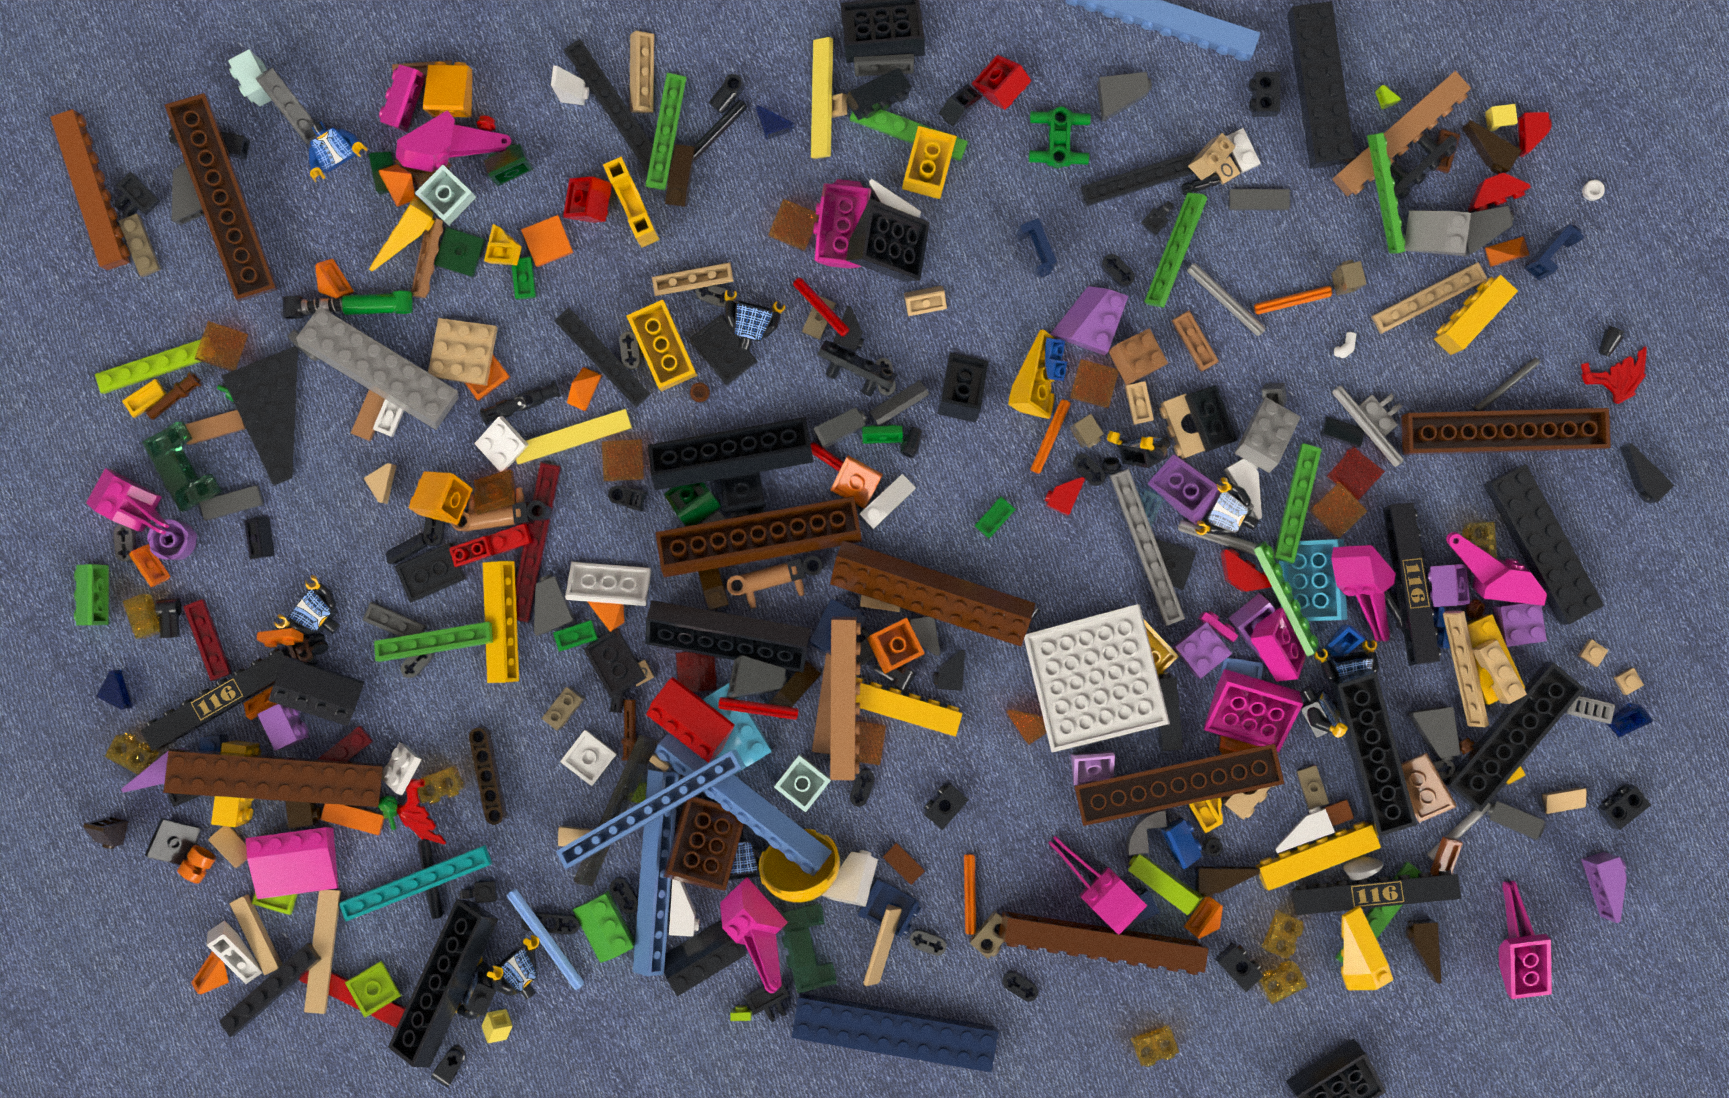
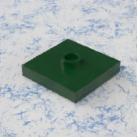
M446 227L434 265L474 278L486 240Z

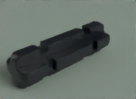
M1213 174L1203 180L1197 179L1191 183H1184L1181 185V191L1183 195H1187V193L1192 191L1197 192L1210 186L1219 185L1218 174Z

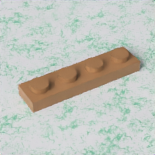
M432 218L435 221L429 231H424L411 289L412 297L426 298L430 291V277L434 272V259L439 251L438 241L443 232V220Z

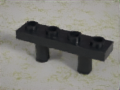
M1424 134L1418 140V144L1429 153V156L1409 173L1397 162L1391 164V175L1399 181L1394 187V193L1398 200L1408 196L1415 184H1421L1430 170L1435 171L1441 165V160L1444 157H1450L1456 151L1457 139L1453 135H1450L1442 144L1438 145L1427 134Z
M827 340L824 341L817 354L831 361L826 372L829 378L835 379L841 367L866 378L862 393L867 396H872L877 384L890 390L897 376L890 369L883 368L873 361L864 359L856 355L855 352L846 350L836 343Z

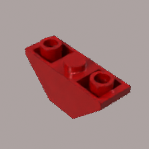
M1506 173L1498 174L1478 184L1467 210L1469 213L1475 210L1476 212L1489 209L1488 206L1491 204H1495L1496 207L1506 203L1507 198L1513 197L1514 200L1526 195L1525 191L1530 189L1531 186L1529 183Z
M1230 548L1229 550L1223 549L1220 552L1225 581L1241 592L1272 587L1265 572L1260 573L1255 569L1256 565L1249 560L1244 562L1239 558L1240 554Z

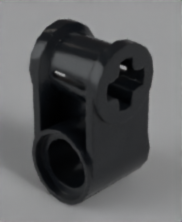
M613 486L609 489L608 497L611 502L629 509L644 511L642 507L648 492L622 486ZM621 490L623 492L622 499L614 500L613 492Z
M460 1046L451 1047L430 1078L448 1088L466 1057L465 1050ZM453 1055L457 1056L456 1060L452 1059Z

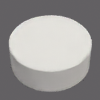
M1599 180L1587 182L1582 189L1583 196L1589 201L1601 198L1605 192L1604 185Z

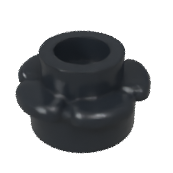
M1107 457L1103 460L1102 470L1107 474H1116L1121 469L1118 458Z
M1217 837L1207 838L1203 843V851L1206 855L1216 857L1222 851L1223 845Z

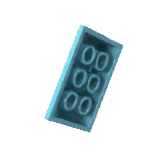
M1344 540L1299 541L1293 564L1279 560L1283 570L1282 576L1285 581L1289 582L1292 588L1291 593L1294 599L1298 600L1301 607L1300 611L1308 621L1347 620L1346 595L1336 586L1331 559L1333 547H1344Z
M728 683L702 699L735 724L725 746L714 760L736 749L745 766L748 767L772 752V748L750 713L718 708L719 699L721 697L727 698L730 684Z

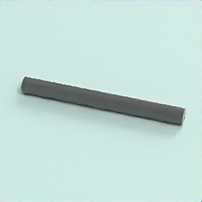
M1533 358L1478 403L1474 410L1483 411L1540 364L1539 359Z

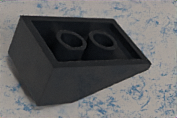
M949 353L939 400L938 415L976 423L982 405L988 361Z

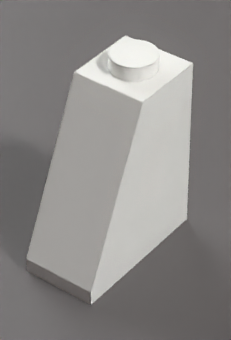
M868 851L851 852L839 868L833 885L822 896L834 901L866 907L878 859L872 857Z

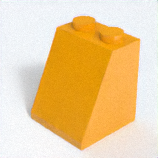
M434 62V65H428L423 110L432 117H437L448 110L452 117L472 118V69L463 62H455L454 65H447L445 62Z
M424 471L418 481V486L408 508L418 515L458 525L473 488L452 473Z

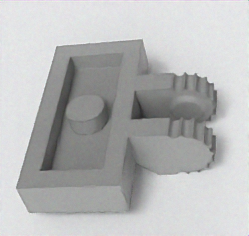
M1392 393L1380 403L1373 395H1370L1358 405L1384 436L1398 426L1391 416L1402 407L1400 403L1396 404L1388 412L1383 408L1384 405L1393 400L1394 396Z

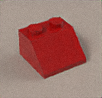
M996 55L971 84L992 104L1006 110L1017 96L1025 90L1031 79L1020 64Z
M593 176L570 178L563 218L591 223L605 222L608 215L607 209L612 184Z

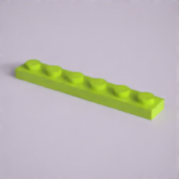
M206 337L97 373L95 377L100 393L105 394L215 358L217 355L212 339Z

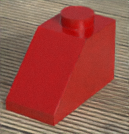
M1530 112L1518 117L1519 149L1522 150L1519 157H1524L1530 153L1549 133L1552 126L1549 112Z
M1080 477L1056 486L1052 491L1048 490L1044 499L1047 502L1045 507L1068 516L1085 478Z

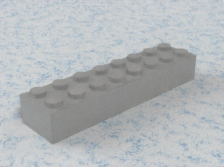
M320 306L296 337L299 347L437 430L458 400V391Z

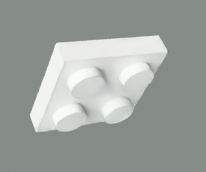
M499 416L474 443L501 473L505 472L529 445L503 416Z
M584 730L560 762L589 785L593 786L617 753L589 731Z
M399 742L397 748L392 752L389 763L382 771L381 779L395 793L403 795L422 759L406 744Z

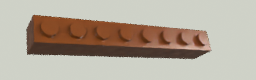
M74 109L50 116L99 267L110 270L130 263L128 258L130 252L123 243L122 238L124 234L117 224L116 219L118 216L115 209L111 206V195L108 189L105 188V176L99 170L97 164L99 163V158L92 149L91 144H93V140L90 134L87 133L85 117Z

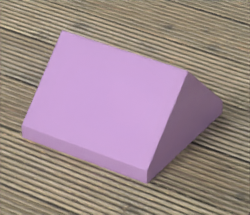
M1111 750L1071 754L1074 785L1114 778L1115 754Z

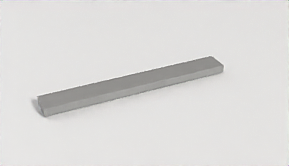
M1127 469L1110 475L1165 626L1184 620V614L1130 470Z

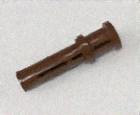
M189 371L187 377L180 382L174 383V388L146 409V414L149 418L155 420L182 397L187 398L189 393L197 386L201 387V380L193 372Z
M623 700L624 738L621 740V744H623V757H621V761L639 760L637 756L639 740L636 738V700Z

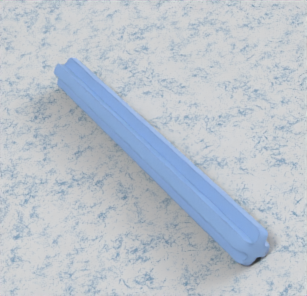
M517 889L511 890L507 894V898L534 935L539 938V942L575 990L582 987L584 981Z

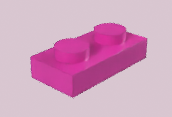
M1202 612L1198 617L1202 622H1207L1214 631L1229 642H1234L1237 639L1238 635L1234 633L1236 629L1228 623L1223 625L1218 621L1219 617L1213 612Z

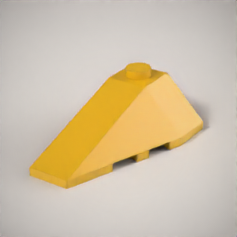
M415 195L405 210L399 224L393 229L369 270L374 271L422 235L424 230L429 231L435 222L432 220L434 213L418 196Z
M1042 329L1039 331L1012 385L1008 405L1021 413L1050 419L1054 404L1051 382H1054V380L1048 379L1045 346L1047 338H1055Z
M1358 905L1342 915L1341 937L1344 939V949L1341 950V956L1344 958L1341 974L1347 990H1377L1393 981V977L1375 935L1361 907Z

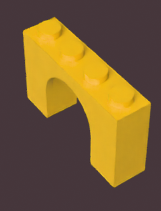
M622 157L603 164L641 248L660 240Z

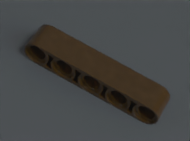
M477 727L469 733L476 777L485 819L489 824L497 825L505 820L507 811L490 731L486 727ZM477 731H481L484 734L483 741L476 739ZM482 750L488 754L486 761L480 759V752ZM485 770L490 771L492 774L490 781L484 778ZM489 790H493L496 793L495 800L488 798ZM493 810H497L500 813L499 820H495L492 817Z

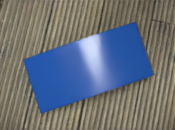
M1046 339L1045 366L1048 379L1064 381L1067 361H1062L1065 345L1063 340Z
M1433 607L1434 626L1439 627L1436 637L1437 645L1440 648H1450L1443 617L1444 607Z

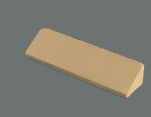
M635 31L630 35L629 111L633 113L654 112V34Z
M730 262L652 277L655 296L734 282Z
M249 894L229 904L263 974L267 975L277 970L283 964L254 904H251L252 900Z
M890 904L886 907L863 983L865 986L878 984L881 980L902 909L900 907Z

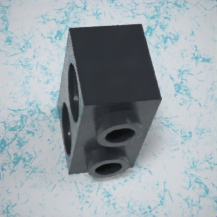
M1256 72L1252 79L1249 80V91H1252L1249 110L1252 111V117H1276L1280 113V72ZM1260 81L1266 82L1268 88L1261 87ZM1260 101L1267 102L1268 108H1263Z
M1625 784L1617 789V793L1614 796L1604 799L1597 810L1612 828L1621 830L1649 808L1651 804L1637 786ZM1632 794L1633 801L1629 804L1628 797ZM1617 807L1618 812L1613 816L1612 811Z

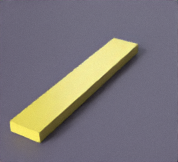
M831 37L813 40L811 158L813 159L831 157L833 38Z
M623 409L526 440L529 445L517 457V464L520 465L632 429L627 410Z

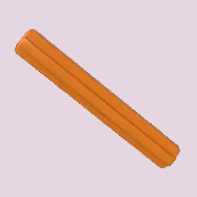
M1325 286L1256 303L1254 310L1258 315L1332 296V289L1330 286Z
M1064 399L1060 401L1030 468L1032 472L1041 473L1071 405L1069 401Z
M965 854V933L972 935L976 934L974 854Z

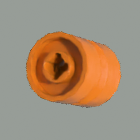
M194 845L187 854L188 859L183 860L177 872L186 880L199 884L207 874L206 869H210L216 861V856L204 847Z

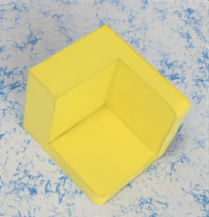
M1515 104L1494 106L1485 112L1487 130L1495 131L1501 126L1518 123Z
M507 1010L487 1012L482 1024V1030L487 1043L507 1039L513 1026Z

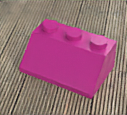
M400 64L398 69L395 68L392 75V80H394L392 87H389L386 92L387 101L385 107L382 106L379 113L380 122L405 132L408 131L426 75L414 68Z
M1279 608L1255 625L1250 638L1276 682L1298 679L1307 656L1284 609Z

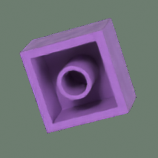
M1465 564L1430 566L1431 571L1428 573L1429 581L1432 583L1430 600L1434 607L1470 604L1468 572Z
M1516 603L1493 607L1495 622L1507 647L1547 641L1541 605Z
M1207 622L1200 623L1171 646L1194 676L1200 679L1232 654Z
M277 704L257 714L275 751L288 748L309 738L307 734L309 732L308 727L301 721L299 717L300 711Z

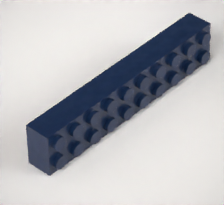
M799 993L791 1038L992 1073L998 1029L995 1026Z

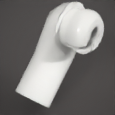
M1346 333L1345 344L1334 349L1335 357L1346 358L1354 351L1356 333Z

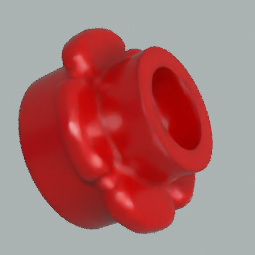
M480 116L476 122L479 130L491 132L496 129L495 120L492 117Z

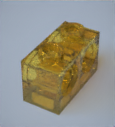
M1495 522L1464 524L1462 536L1497 559ZM1476 528H1479L1481 530L1480 538H1477L1475 536L1474 532Z
M140 594L122 601L136 639H146L160 633L159 617L156 615L151 594Z
M125 733L115 736L104 757L139 775L154 763L159 752L152 751L148 743L138 742L134 735ZM123 743L127 747L125 753L121 750V746ZM140 753L144 755L143 762L139 760Z
M455 765L420 778L425 780V786L417 788L422 804L428 802L431 805L441 801L440 797L444 795L450 798L460 794L459 790L463 789L464 785ZM447 777L451 778L454 782L452 788L447 787L445 784ZM428 784L432 785L435 789L433 795L428 794L426 790Z
M1276 909L1262 947L1266 951L1289 960L1290 955L1292 956L1296 950L1295 942L1297 937H1300L1303 932V921ZM1291 921V929L1284 930V924ZM1284 940V947L1277 949V942Z
M1293 961L1282 962L1279 964V968L1273 971L1271 969L1262 973L1264 976L1258 981L1267 1000L1271 1004L1308 987L1298 965ZM1289 972H1294V978L1290 981H1287V974ZM1276 981V987L1272 990L1268 989L1269 983Z
M1168 1025L1130 1038L1141 1066H1153L1156 1064V1061L1163 1058L1164 1060L1172 1059L1175 1057V1054L1179 1053L1172 1030ZM1169 1040L1167 1048H1160L1162 1041ZM1144 1047L1151 1048L1150 1053L1147 1055H1142L1141 1050Z

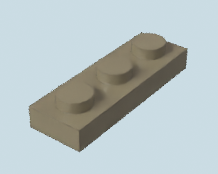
M135 214L119 220L139 275L145 277L160 271L161 268L140 215Z

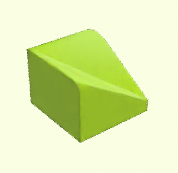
M1386 85L1380 86L1375 91L1382 110L1396 105L1401 100Z

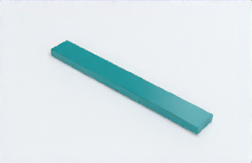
M484 845L339 902V906L346 922L493 863L487 847Z

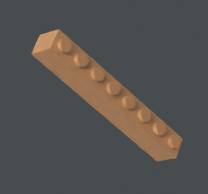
M1456 70L1384 133L1387 140V155L1390 158L1391 164L1394 162L1392 158L1396 154L1401 156L1409 149L1407 144L1411 141L1415 144L1423 136V130L1426 128L1428 130L1432 129L1438 123L1436 119L1440 115L1445 117L1453 110L1451 106L1455 102L1459 105L1468 97L1466 93L1471 87ZM1369 147L1332 179L1347 197L1352 193L1357 195L1365 188L1363 186L1365 181L1369 180L1371 182L1375 179Z
M832 617L830 780H855L856 774H859V762H856V754L860 752V742H856V735L860 734V722H856V715H860V703H856V695H860V683H856V675H860V663H857V655H860L861 644L857 643V635L861 634V623H857V617Z

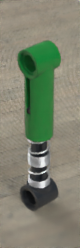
M410 291L343 295L338 300L320 298L317 301L315 299L309 301L300 296L282 297L283 318L301 319L305 315H312L319 306L330 313L342 311L345 315L413 313L412 292Z

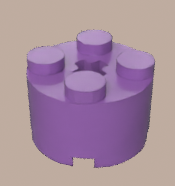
M168 519L165 521L170 526L165 528L155 523V525L166 531L164 535L153 529L149 530L147 540L150 550L155 556L166 560H183L193 552L196 546L197 534L189 524L183 521Z

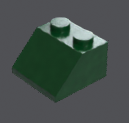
M521 144L509 145L505 151L492 153L488 156V159L484 160L488 175L497 186L533 170Z
M704 482L672 487L664 493L667 501L685 526L697 525L701 520L721 507Z

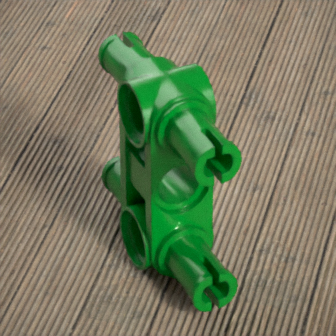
M1065 107L1050 109L1048 112L1031 111L1030 123L1048 124L1049 144L1047 151L1029 150L1028 162L1046 163V165L1056 169L1068 167L1071 164L1088 165L1089 153L1071 152L1070 132L1072 125L1089 126L1091 114L1073 113V111ZM1062 115L1064 116L1065 121L1059 122L1056 120L1055 116ZM1061 154L1064 160L1056 161L1054 155Z

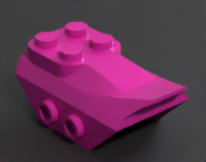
M837 179L832 184L824 183L821 203L816 205V215H819V220L814 222L813 234L817 235L816 262L831 267H861L846 261L849 240L871 196V189L864 188L861 182Z

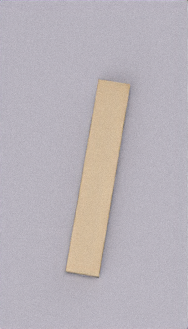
M1479 262L1373 315L1372 319L1379 333L1382 334L1482 283L1484 280H1487V277Z
M1445 611L1443 617L1467 725L1486 727L1489 725L1465 613L1464 611Z
M329 889L319 891L312 946L321 960L309 970L304 1012L325 1014L327 1010L341 890Z

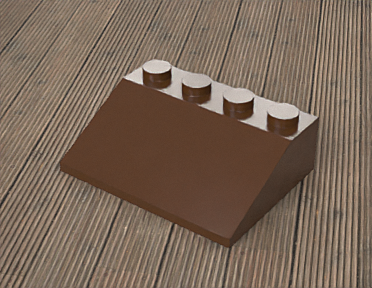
M697 797L684 802L663 877L726 891L744 824L730 811L723 809L721 804Z

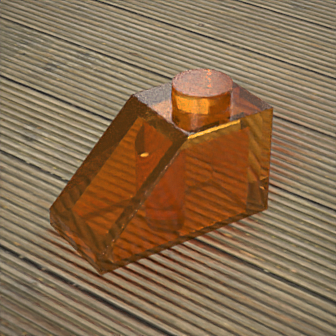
M1009 708L1005 710L1028 745L1047 733L1043 716L1039 717L1034 713Z

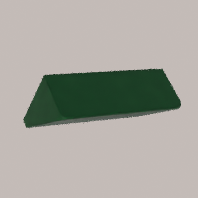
M369 153L376 191L380 195L389 193L378 171L394 165L392 153Z

